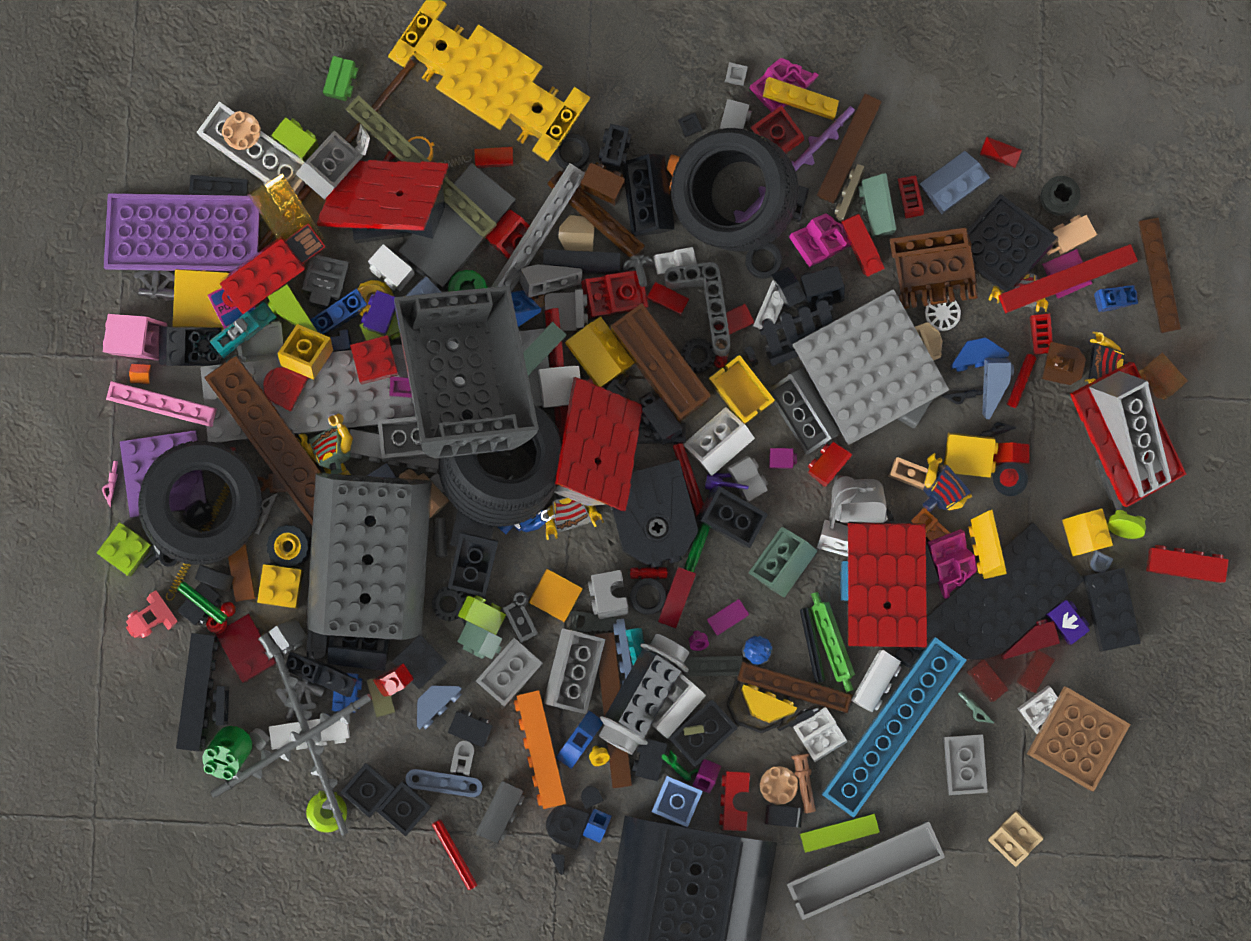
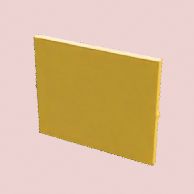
M175 270L173 326L221 327L223 331L224 327L207 295L222 288L219 284L220 280L229 273L206 270Z

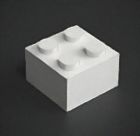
M384 244L368 261L371 266L369 268L371 272L378 278L382 276L385 279V284L393 291L395 289L401 291L415 275L413 269Z

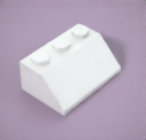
M725 407L684 443V447L712 476L755 438L746 425Z
M879 650L851 701L870 712H873L874 709L878 710L882 703L880 699L882 694H887L892 685L890 683L893 676L896 677L901 669V666H899L901 661L886 651Z
M680 673L655 717L652 726L668 739L706 695Z

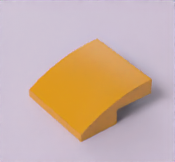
M546 569L528 603L565 622L583 588Z

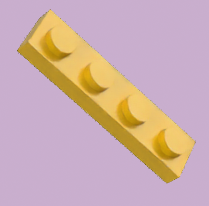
M771 77L766 79L763 97L831 120L835 118L839 100Z

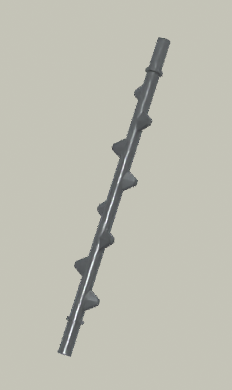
M279 653L275 656V660L289 695L285 706L294 708L302 729L299 734L302 735L310 730L307 721L313 714L312 711L302 710L294 688L299 679L290 677L289 669L286 667L282 654ZM310 738L306 743L315 764L310 773L320 777L327 796L326 801L322 804V808L332 810L333 818L335 817L342 836L349 832L333 792L334 787L338 784V780L328 778L320 758L324 751V746L316 745L314 740Z
M369 693L332 716L322 712L320 714V724L302 735L292 731L290 733L291 742L271 753L263 749L259 762L243 772L239 770L231 780H226L224 784L210 792L212 797L216 798L225 791L233 789V786L251 775L261 779L263 777L262 768L280 757L287 762L290 761L291 750L310 738L320 742L322 740L321 731L340 720L345 724H349L350 713L356 712L358 708L372 700Z

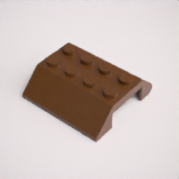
M966 227L890 238L892 257L895 258L900 286L899 300L904 309L910 308V298L912 308L917 307V294H922L924 306H929V295L931 305L948 303L947 293H949L950 302H955L954 289L959 288L962 301L967 300L966 290H968L969 300L978 298L972 247Z

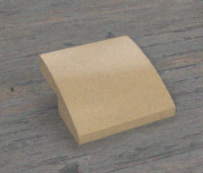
M1015 811L989 837L988 841L1016 867L1044 837L1019 812Z

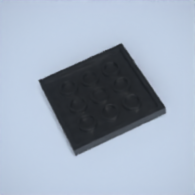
M999 194L967 230L972 247L975 271L1003 293L1015 289L1059 240L1055 234L1002 194Z

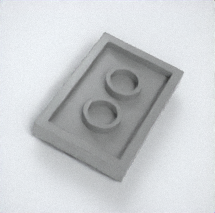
M513 638L476 682L505 707L543 663Z
M983 734L944 737L948 795L988 793Z

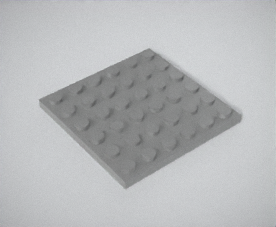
M894 289L793 344L795 351L847 445L854 443L949 391Z

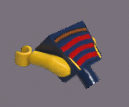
M936 453L932 454L927 458L929 467L923 488L929 498L923 503V506L930 512L936 506L945 510L962 508L967 499L972 497L969 494L971 491L948 465L939 466L942 458L936 460Z

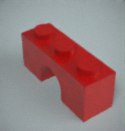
M726 771V775H722L721 786L725 787V794H721L720 806H724L723 814H720L719 825L723 826V830L747 831L748 812L735 809L733 798L739 792H749V772Z

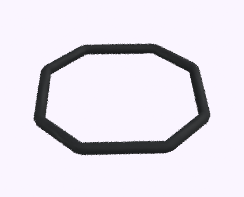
M736 678L727 701V707L734 722L737 725L759 733H765L780 726L783 718L764 729H759L737 720L731 707V701L739 682ZM786 695V700L790 701V696Z

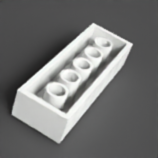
M218 102L197 131L198 135L284 197L293 201L306 184L296 175V172L305 162L262 131H260L257 143L251 148L237 150L229 146L222 135V129L226 119L235 112L221 102Z

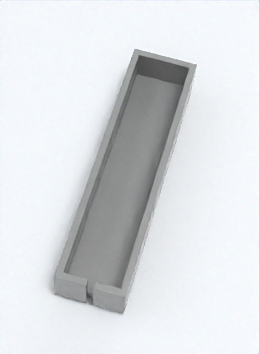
M925 821L788 881L786 885L792 899H797L794 903L801 919L804 920L943 859L945 856L930 822Z

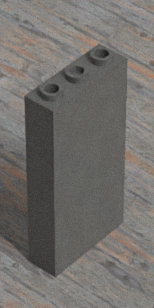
M472 163L454 183L496 224L516 203L514 197ZM445 203V209L433 239L412 234L399 249L400 259L407 265L413 264L416 267L414 270L422 277L426 275L437 288L441 287L444 290L452 276L460 271L484 242L485 238L483 239Z

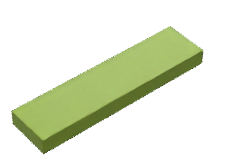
M870 814L800 833V837L806 853L880 833L875 814Z

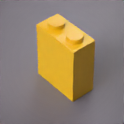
M948 432L944 465H948L955 474L991 478V473L995 472L996 462L993 461V456L997 454L998 443L995 442L994 437Z

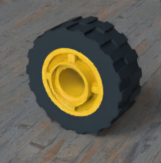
M290 525L280 526L268 537L267 553H269L270 559L281 567L294 568L301 565L307 560L308 554H310V539L298 527ZM288 541H291L293 544V549L290 552H286L284 549Z

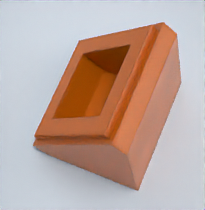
M131 364L129 371L130 383L150 384L151 365Z

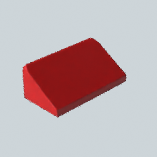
M512 147L474 149L475 166L477 168L514 166Z
M657 282L654 283L647 296L648 300L679 316L682 315L689 301V298Z
M746 304L726 312L729 335L754 323ZM719 324L714 326L716 330H722L724 328L722 325Z

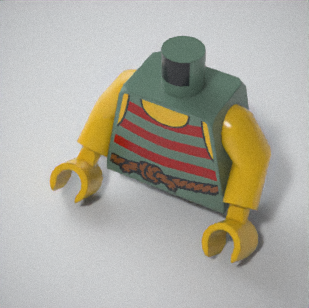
M341 414L330 416L328 422L333 427L310 439L309 444L307 443L308 437L306 434H298L301 438L300 443L313 461L319 466L330 469L331 474L341 473V464L351 457L350 449L353 438L346 425L342 424L344 418Z

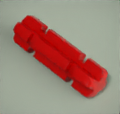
M659 567V569H630V578L638 579V577H641V579H657V577L659 579H666L668 576L666 567Z

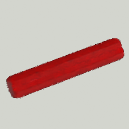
M1027 354L1007 402L1009 407L1016 408L1019 404L1036 361V356L1032 354Z

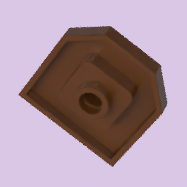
M1050 342L1042 379L1065 385H1072L1080 380L1086 362L1080 349Z

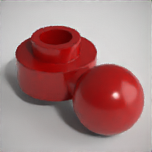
M225 602L221 605L220 611L227 615V617H231L235 614L236 607L232 602ZM210 616L206 623L208 630L215 634L223 633L227 628V620L222 624L217 622L214 626L213 623L216 620Z

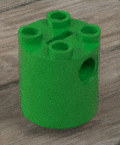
M226 726L219 730L202 756L204 771L217 778L231 780L252 751L253 745L249 734L237 726Z

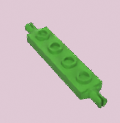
M818 592L812 593L811 596L815 605L810 609L836 681L843 682L846 692L854 690L850 678L855 673L829 602H822Z

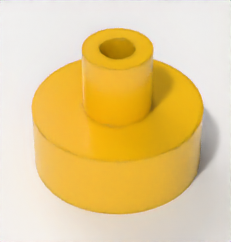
M594 746L589 754V759L593 766H602L609 761L610 756L607 749Z

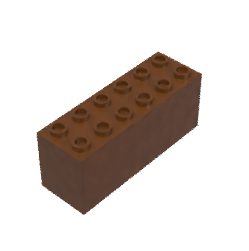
M642 303L611 325L613 334L679 423L710 401V393Z

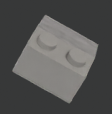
M333 131L301 166L296 175L325 200L363 155L336 131Z

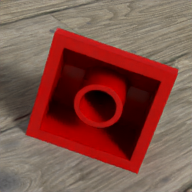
M509 209L485 239L509 260L530 225L521 216Z
M834 442L831 445L827 443L820 451L822 456L818 460L814 458L807 466L810 468L807 473L824 487L829 484L852 456L850 452Z

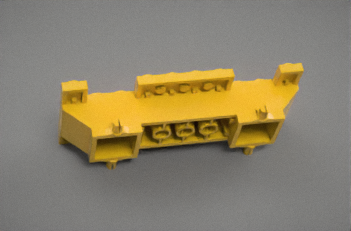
M425 0L388 55V58L405 68L414 55L417 60L427 67L426 72L421 77L423 80L429 82L434 73L442 75V79L436 86L437 90L499 130L502 129L508 118H510L512 122L522 129L521 134L516 140L524 144L529 135L537 137L539 140L532 149V152L549 161L589 102L590 97L574 87L565 102H562L555 97L559 91L552 86L550 91L547 92L533 83L541 71L542 65L479 24L467 40L460 35L464 30L460 25L457 24L456 28L452 30L437 20L447 6L444 1ZM440 43L447 45L443 51L437 50L436 47ZM538 105L543 110L537 114L532 111V108Z

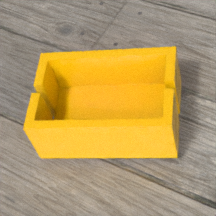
M740 355L725 366L726 372L722 368L708 380L735 416L744 424L758 415L757 410L761 413L775 401Z

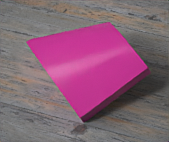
M780 58L768 67L765 74L751 84L749 89L770 112H773L781 105L783 108L787 105L763 97L768 77L806 89L819 75L815 72L810 73L802 69L801 66Z
M827 213L813 218L805 228L795 231L789 236L809 267L851 246L843 225L836 222Z
M961 529L927 542L939 579L938 585L945 599L949 598V594L957 586H962L966 579L977 571L975 555L967 549L965 532Z

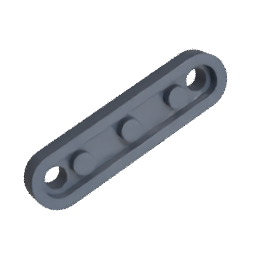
M624 618L616 619L617 623L613 624L614 634L619 635L620 641L616 643L617 653L622 654L623 660L619 662L620 672L625 673L626 679L632 666Z
M420 769L410 770L406 775L407 785L414 789L467 797H476L483 789L481 781L473 777ZM414 775L419 776L418 782H413L412 777ZM470 784H475L477 789L471 791L469 789Z

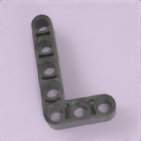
M708 262L668 268L664 274V283L667 288L676 290L698 286L704 287L713 351L717 356H726L730 351V337L718 265ZM714 271L716 274L714 276H708L706 272ZM694 273L697 277L690 279L687 275ZM670 276H676L678 279L676 281H670L668 278ZM710 289H717L718 293L711 294L708 291ZM716 306L719 307L721 310L719 312H713L711 309ZM719 324L722 325L724 328L722 330H716L714 326ZM718 343H725L727 346L721 349L716 345Z

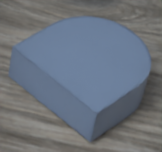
M1095 550L1090 560V566L1097 573L1105 572L1110 567L1113 558Z

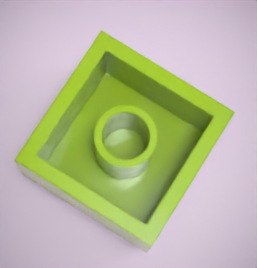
M285 117L271 136L274 141L306 162L319 148L318 140L309 130L304 132L296 120L293 118L289 120Z
M119 522L97 551V554L131 577L150 552L152 544L124 523Z

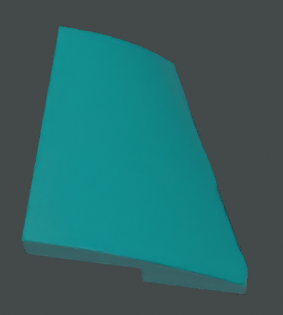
M642 628L625 630L633 665L643 649L641 644H645Z

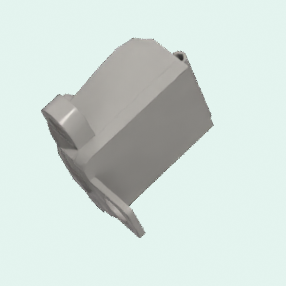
M835 475L829 516L831 529H834L835 520L844 523L849 521L884 523V521H887L884 488L879 480H854L848 476Z

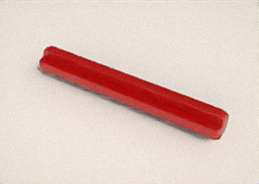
M679 443L674 445L673 449L677 460L680 461L695 515L698 516L703 506V501L684 444Z
M442 820L434 822L432 826L467 889L472 890L477 886V883Z

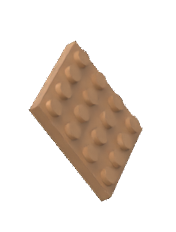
M1064 686L1027 754L1094 792L1131 724Z

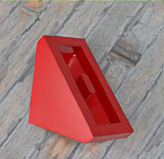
M986 137L980 155L1016 168L1022 150Z

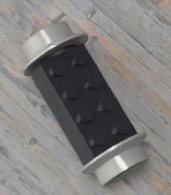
M659 634L654 636L651 644H641L643 649L605 717L600 716L604 727L599 736L613 746L632 755L638 744H648L644 737L681 671H689L684 664L689 651Z

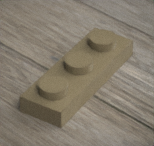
M857 164L855 169L852 168L849 179H851L849 186H845L842 192L843 201L841 204L838 203L835 214H837V220L840 222L847 218L858 186L865 173V167Z

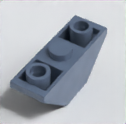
M431 686L418 698L417 727L419 730L423 727L427 729L434 722L432 718L436 714L442 715L448 709L446 705L450 701L454 703L462 695L460 693L462 690L460 686Z

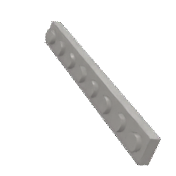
M569 163L491 288L510 286V291L512 292L520 279L521 268L527 267L581 183L585 175L583 171Z

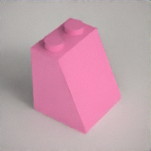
M108 314L105 324L103 352L118 356L159 361V326H167V323L143 316Z

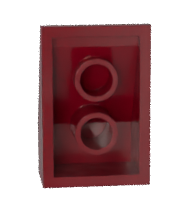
M249 613L228 625L223 633L216 634L242 683L248 682L277 664L275 657L269 660L265 654L266 650L258 640L262 635Z

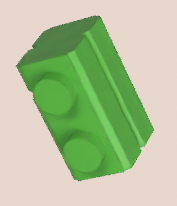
M336 56L332 57L323 90L324 96L346 101L347 97H351L353 92V86H351L352 78L356 79L358 68H356L354 61Z

